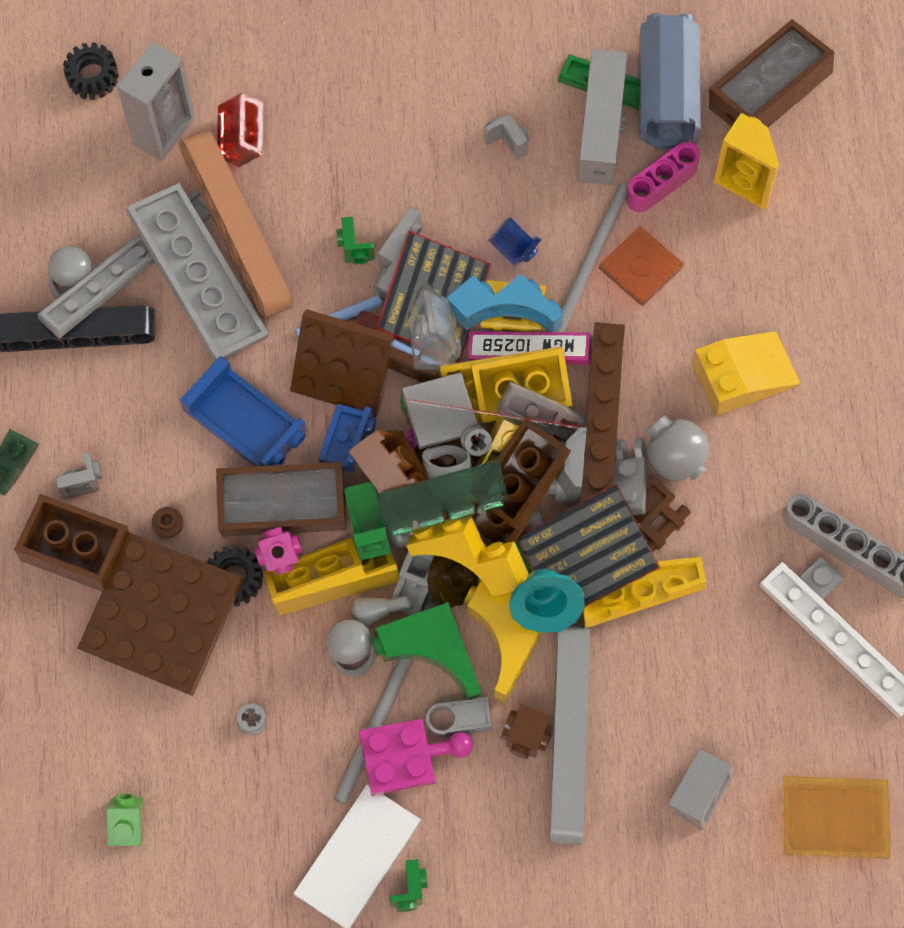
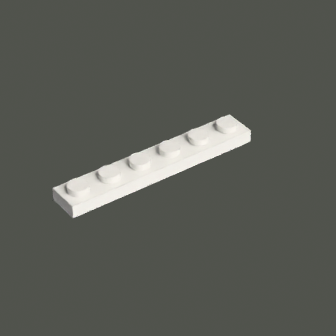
M781 562L760 583L759 587L900 719L904 715V676L786 564Z

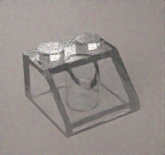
M422 283L407 316L415 369L440 370V366L454 364L456 358H459L461 353L460 340L456 339L455 336L456 316L451 313L450 302L429 284Z

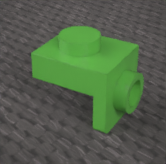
M128 793L119 794L111 798L107 806L108 846H141L143 798L135 797V795Z

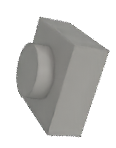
M822 557L799 577L823 600L844 579Z

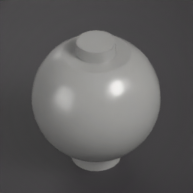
M663 415L646 430L650 436L647 446L649 462L653 469L662 477L673 481H684L688 477L695 480L707 469L703 464L709 458V442L704 431L695 423L685 419L669 421Z

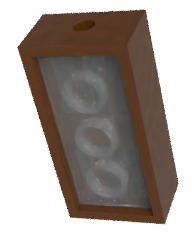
M791 19L709 88V109L731 127L741 113L748 117H755L763 125L769 127L833 73L835 52Z
M342 462L216 468L218 531L222 537L263 535V532L277 527H281L282 532L290 529V533L346 530Z

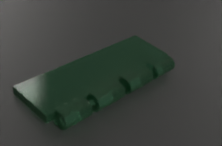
M496 460L377 494L383 527L389 528L392 537L414 531L412 522L414 520H417L420 529L444 523L443 512L448 511L450 520L476 514L474 503L479 502L482 512L504 506L502 496L507 494L500 461Z

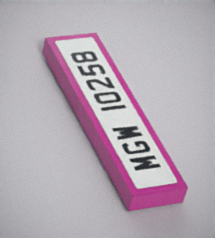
M470 331L467 359L468 361L562 346L566 364L590 365L591 333Z

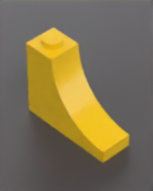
M481 580L478 587L472 586L464 602L468 604L467 615L478 621L489 632L497 646L501 662V672L494 689V698L506 703L542 633L523 628L512 618L508 603L512 596L511 593L492 596Z

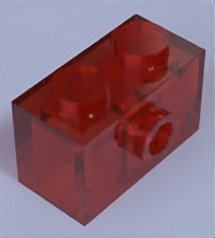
M240 93L218 105L217 145L225 161L241 167L262 156L263 103Z

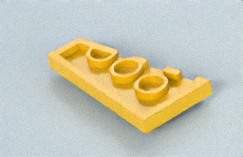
M701 557L656 561L659 568L586 605L582 611L585 628L705 590L707 581Z

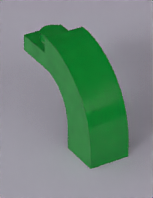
M372 482L343 488L360 561L390 554L391 550L375 486Z

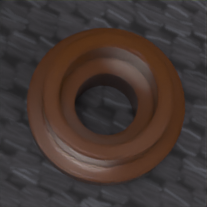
M172 507L159 509L152 518L153 530L163 538L176 536L183 527L182 515ZM166 517L173 519L172 523L168 526L162 525V520Z

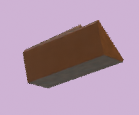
M526 418L471 495L476 499V502L465 517L472 516L481 539L486 546L496 542L505 544L517 540L571 453L567 446Z

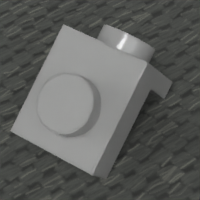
M510 114L502 118L496 117L484 128V141L487 145L503 138L517 160L527 155L529 136L523 126L518 127Z

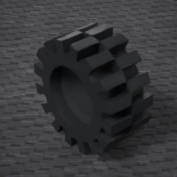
M92 42L91 47H88L87 43H82L83 49L79 50L77 46L74 47V55L68 52L66 55L67 60H64L63 63L68 86L75 95L79 93L80 98L85 99L87 94H89L90 100H95V94H99L100 98L105 97L104 91L106 90L110 94L113 91L111 85L116 86L118 83L119 73L112 52L110 50L107 51L106 46L102 44L98 49L97 43ZM97 64L102 67L101 73L93 78H84L80 75V71L87 65Z
M233 545V549H229L228 546L222 547L223 552L215 551L213 553L214 558H209L207 563L223 570L229 566L238 565L246 571V578L235 598L234 606H240L242 601H245V604L251 602L250 597L256 598L258 595L257 590L261 589L263 585V572L257 556L254 553L251 554L249 549L245 547L241 550L239 545Z

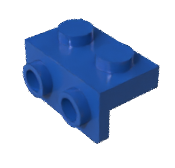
M337 403L318 457L319 463L342 462L343 470L354 473L358 463L349 450L374 432L376 419L373 418L372 408L366 406L364 411Z

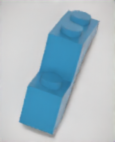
M522 274L518 275L496 295H494V291L485 281L480 282L473 275L446 298L447 311L466 330L482 321L501 316L525 318L540 324L550 332H556L562 327L563 312L560 306L554 300H548L542 294L539 285L532 279L528 280Z

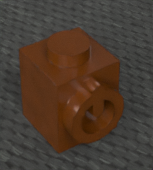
M521 704L518 712L510 711L500 738L506 740V747L511 748L510 752L524 759H528V756L536 758L539 750L545 752L552 733L547 732L551 716Z

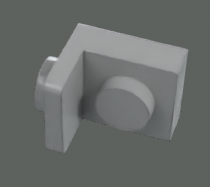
M89 452L83 453L86 470L72 469L66 471L62 476L56 477L58 489L63 499L100 490L97 479L103 478L98 460H92Z

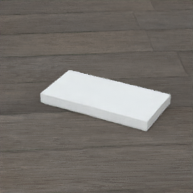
M366 785L293 893L294 896L342 928H351L418 828L421 819L383 794L371 796L369 785Z

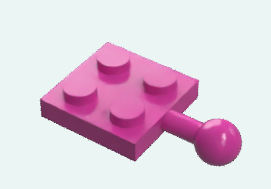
M423 719L359 731L371 796L435 784L436 780L431 757L451 754L456 758H464L473 749L471 737L463 732L453 734L448 741L428 745Z

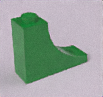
M448 602L382 625L373 632L375 637L371 638L374 652L376 656L382 655L384 662L397 659L424 661L447 673L459 686L465 700L478 697L482 693Z

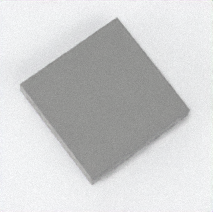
M461 373L401 389L419 449L459 439L467 427L478 425L473 411L410 402L404 399L408 398L472 409Z

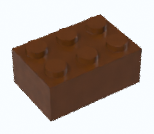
M40 494L14 551L22 562L103 591L129 529L124 524Z

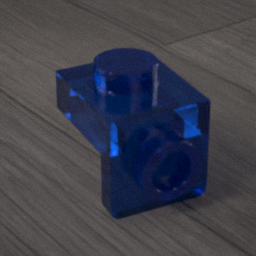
M509 217L505 219L488 241L514 265L523 261L525 263L529 262L537 254L538 249L536 246L541 242V239L538 236L531 238Z

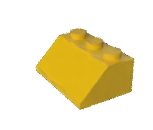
M741 113L723 140L714 183L765 210L769 203L779 162L768 127L763 125L759 119L751 116L748 117Z

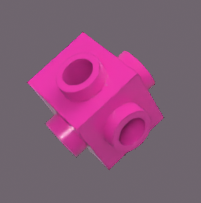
M281 527L263 532L264 538L258 541L260 547L254 548L259 565H266L267 571L275 570L276 575L293 570V564L299 561L298 554L303 553L298 536H291L290 529L282 532ZM281 546L284 549V555L280 558L273 556V547Z

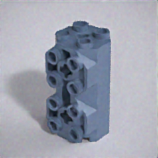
M652 13L647 16V21L641 24L639 34V140L646 142L654 148L673 149L682 142H689L691 138L692 143L699 140L701 130L700 25L694 22V17L690 14L662 15L660 13Z

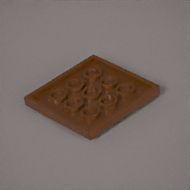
M128 532L77 649L193 696L244 579L241 576Z

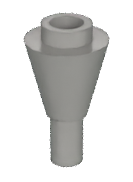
M408 596L394 599L357 597L352 605L351 612L354 620L363 623L367 627L392 614L394 611L410 608L411 603Z

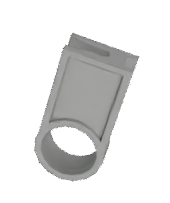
M488 697L434 704L426 714L428 730L437 737L452 736L457 732L467 734L492 730ZM440 709L449 711L454 717L453 725L444 731L433 728L430 723L431 715Z

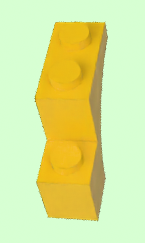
M472 516L461 519L459 517H451L443 523L432 526L431 524H423L413 531L406 545L411 556H442L466 566L484 582L492 596L514 592L517 586L525 582L529 574L514 541L505 544L496 542L485 548Z

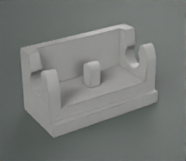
M700 749L668 804L670 808L675 810L674 814L703 830L734 776L732 765Z

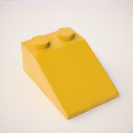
M776 331L723 339L695 349L692 365L715 416L800 386V381Z

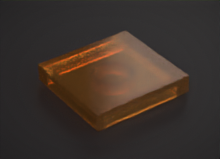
M639 226L599 264V269L643 307L683 268L684 263Z

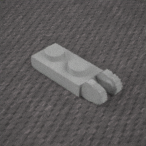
M512 382L509 383L496 408L497 412L502 414L559 423L562 418L579 425L584 424L586 417L580 412ZM511 418L518 422H523V419ZM531 421L551 436L555 434L568 440L575 433L573 429L566 426Z
M643 437L635 439V458L627 459V444L624 439L616 441L617 460H615L613 487L617 486L631 515L645 514L647 462L645 459L646 448Z

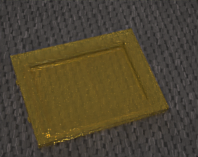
M783 777L784 855L891 858L888 780Z

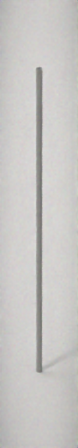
M624 183L619 184L563 304L562 327L556 332L565 331L622 208L628 192V185ZM430 594L422 611L438 606V603L433 601ZM413 659L398 660L366 729L383 725ZM361 743L334 797V800L342 804H346L364 766Z

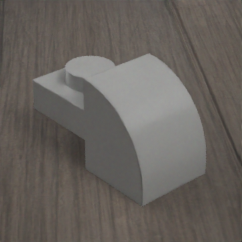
M408 551L391 599L408 596L411 606L408 609L399 611L409 615L422 611L429 594L427 576L434 555L411 556Z

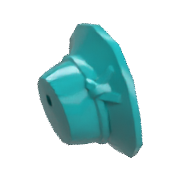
M548 569L535 570L530 573L525 582L516 587L508 602L512 618L523 628L540 633L563 631L577 622L585 608L582 588L569 576L560 575Z

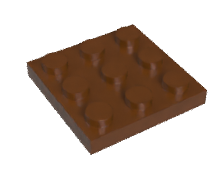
M306 309L302 315L290 391L334 405L338 403L364 411L367 406L372 408L373 416L377 417L381 408L395 335Z

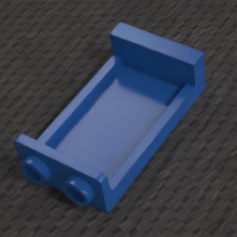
M222 356L210 366L180 399L185 413L253 466L282 465L286 459L285 455L292 447L297 448L306 437L305 422L302 419H294L231 370L230 363Z

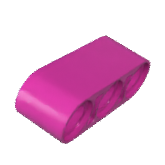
M682 142L633 177L629 183L626 198L629 208L635 212H645L691 179L698 169L700 159L699 148L693 143ZM686 158L692 162L684 163L680 159ZM666 175L669 179L663 180L657 176ZM641 191L646 193L647 195L637 196L635 192Z

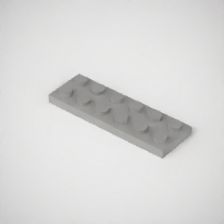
M180 183L126 207L125 212L214 362L220 356L226 359L268 338L269 332Z

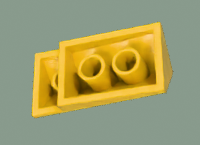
M562 346L440 366L441 378L457 373L462 374L472 409L498 413L496 408L510 382L559 402L566 407L573 406ZM474 412L476 420L481 419L482 423L496 421L498 415Z
M352 537L299 557V561L293 564L294 569L276 575L275 570H264L271 599L280 615L394 584L400 578L392 553L360 561L358 550L354 545Z

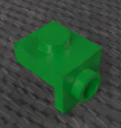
M353 217L341 218L342 229H336L338 247H344L345 263L352 262L353 264L361 265L375 260L374 243L356 244Z
M419 859L405 861L408 894L389 896L390 907H397V912L414 911L417 909L416 905L423 904L421 889L428 888L426 868L419 869Z

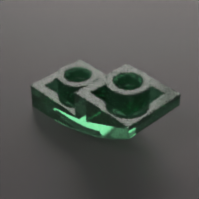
M9 429L0 446V494L3 496L16 483L39 443L12 429Z

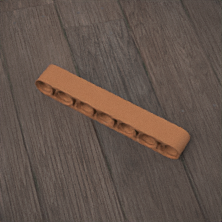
M207 130L180 139L181 154L259 315L262 318H266L292 308L289 290L212 133Z

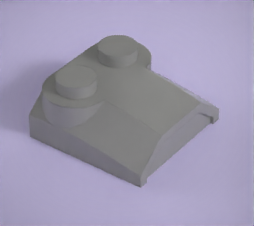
M580 427L566 442L560 441L571 450V453L549 487V494L555 495V501L564 502L568 507H576L580 503L587 429Z

